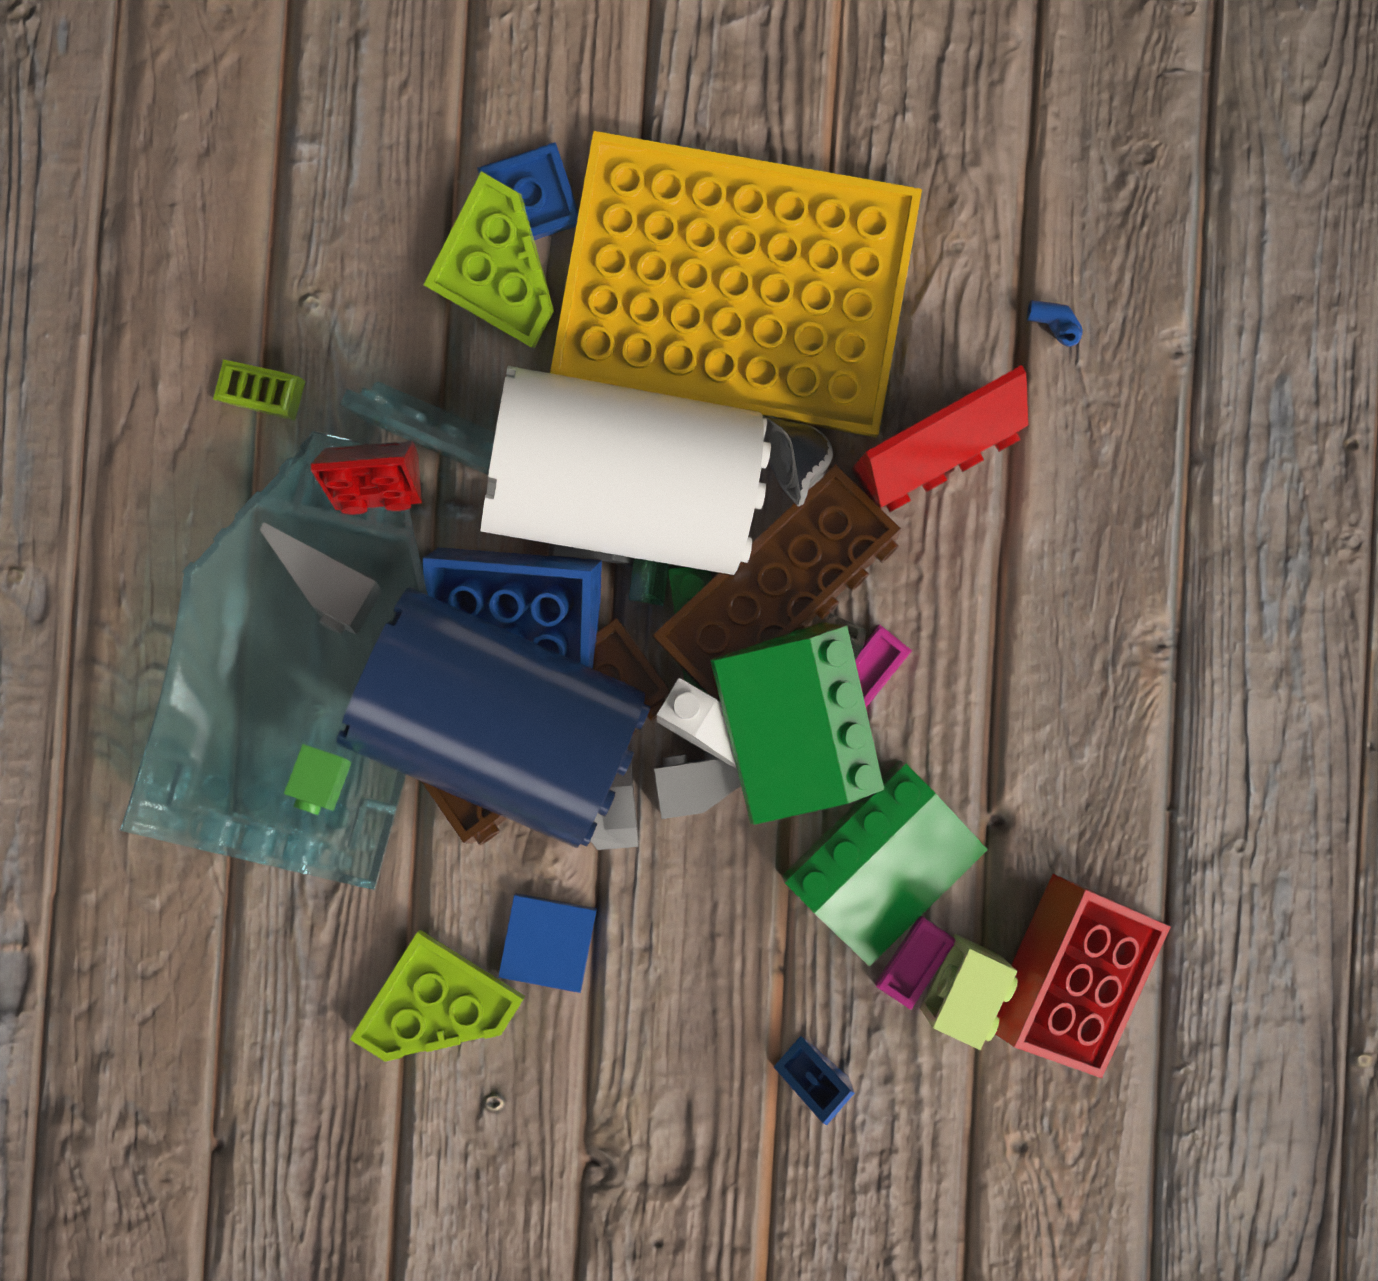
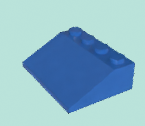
M438 547L423 557L424 594L593 668L601 602L602 560Z

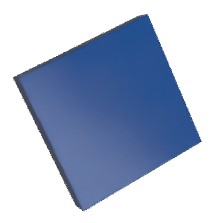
M556 142L477 168L479 174L482 171L522 195L534 240L576 227L579 211Z
M515 893L498 978L581 993L597 908Z

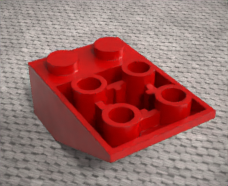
M413 441L324 448L311 463V472L334 509L341 510L344 514H363L367 512V508L385 507L389 511H403L410 509L411 504H422L419 455Z

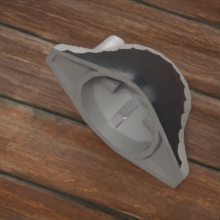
M762 415L763 418L767 419L764 442L771 443L769 463L781 488L797 507L803 505L809 488L814 486L827 472L833 456L831 443L820 430L813 426Z

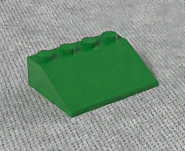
M821 622L710 660L750 824L756 825L849 804L884 790L847 625Z
M900 760L882 777L884 790L859 799L782 875L784 883L869 966L988 850L909 765Z

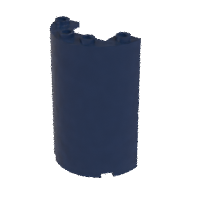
M408 587L393 610L396 612L394 619L385 624L363 669L342 720L346 727L344 731H339L336 744L574 848H578L580 844L587 847L597 826V823L594 822L597 814L606 816L616 792L610 790L616 774L624 776L631 763L634 752L627 749L635 728L639 730L642 728L651 707L644 703L646 693Z

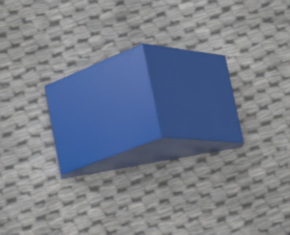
M802 1036L796 1040L774 1066L776 1071L825 1125L829 1124L855 1094L849 1077Z

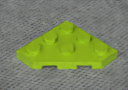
M481 171L423 285L529 347L535 348L554 312L523 198L517 191Z
M419 930L350 1040L384 1062L418 1052H430L457 1046L462 1042L479 1038L487 1039L500 1036L521 1005L525 995L422 930Z

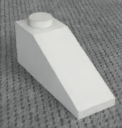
M678 678L657 713V723L736 768L721 702Z

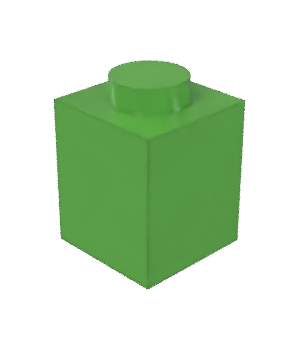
M302 744L284 794L296 798L293 805L295 808L319 815L321 807L334 811L352 762L335 754Z

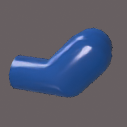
M1030 300L1027 309V321L1047 323L1056 339L1064 346L1071 347L1080 342L1083 329L1069 306Z

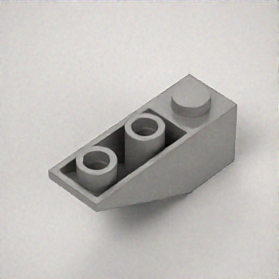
M703 751L704 759L687 761V754L662 757L663 765H658L654 768L661 819L706 812L741 786L737 769L707 751Z

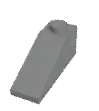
M264 522L259 530L309 603L322 616L319 623L342 635L345 629L357 635L382 593L377 582Z

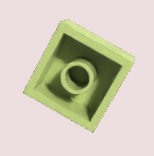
M955 934L954 938L956 941L954 946L940 965L920 1010L932 1028L981 1050L985 1040L991 1041L999 1025L997 1014L1003 1001L1008 1002L1016 990L1018 979L1015 978L1017 970L1001 955Z

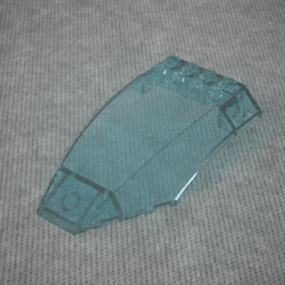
M313 431L300 445L299 452L294 457L288 458L278 468L280 472L261 492L257 491L235 514L234 521L216 534L211 546L195 563L190 562L182 571L184 577L165 678L120 831L376 890L406 774L336 744L339 731H344L346 727L342 720L363 669L385 624L394 619L396 612L393 610L401 595L408 587L426 595L428 593L410 510L389 511L385 507L367 508V512L363 514H344L341 510L334 509L311 472V463L324 448L366 445L367 443ZM264 522L377 582L382 593L357 635L346 629L340 635L319 623L322 616L309 603L259 530ZM302 744L335 754L352 762L334 811L321 807L319 815L295 808L293 805L296 798L284 794Z

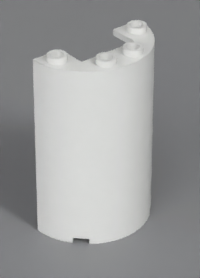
M513 366L507 367V377H505L498 414L480 532L732 575L736 573L740 562H748L752 547V538L748 537L754 508H762L766 492V484L759 482L761 468L766 469L771 451V443L764 442L767 419L763 418L760 412Z

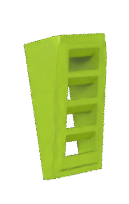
M223 359L213 400L295 421L306 381L296 375ZM234 371L240 373L235 394L230 395L227 394L232 372ZM248 376H253L255 378L249 399L244 398L243 395ZM263 379L269 380L264 402L258 401ZM278 383L284 384L280 403L275 405L273 401Z

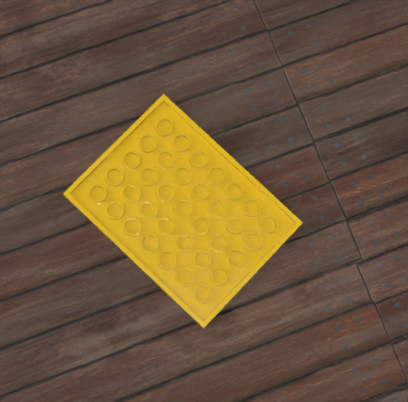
M593 131L550 373L756 411L762 415L777 417L788 422H800L815 427L877 437L880 431L922 189Z

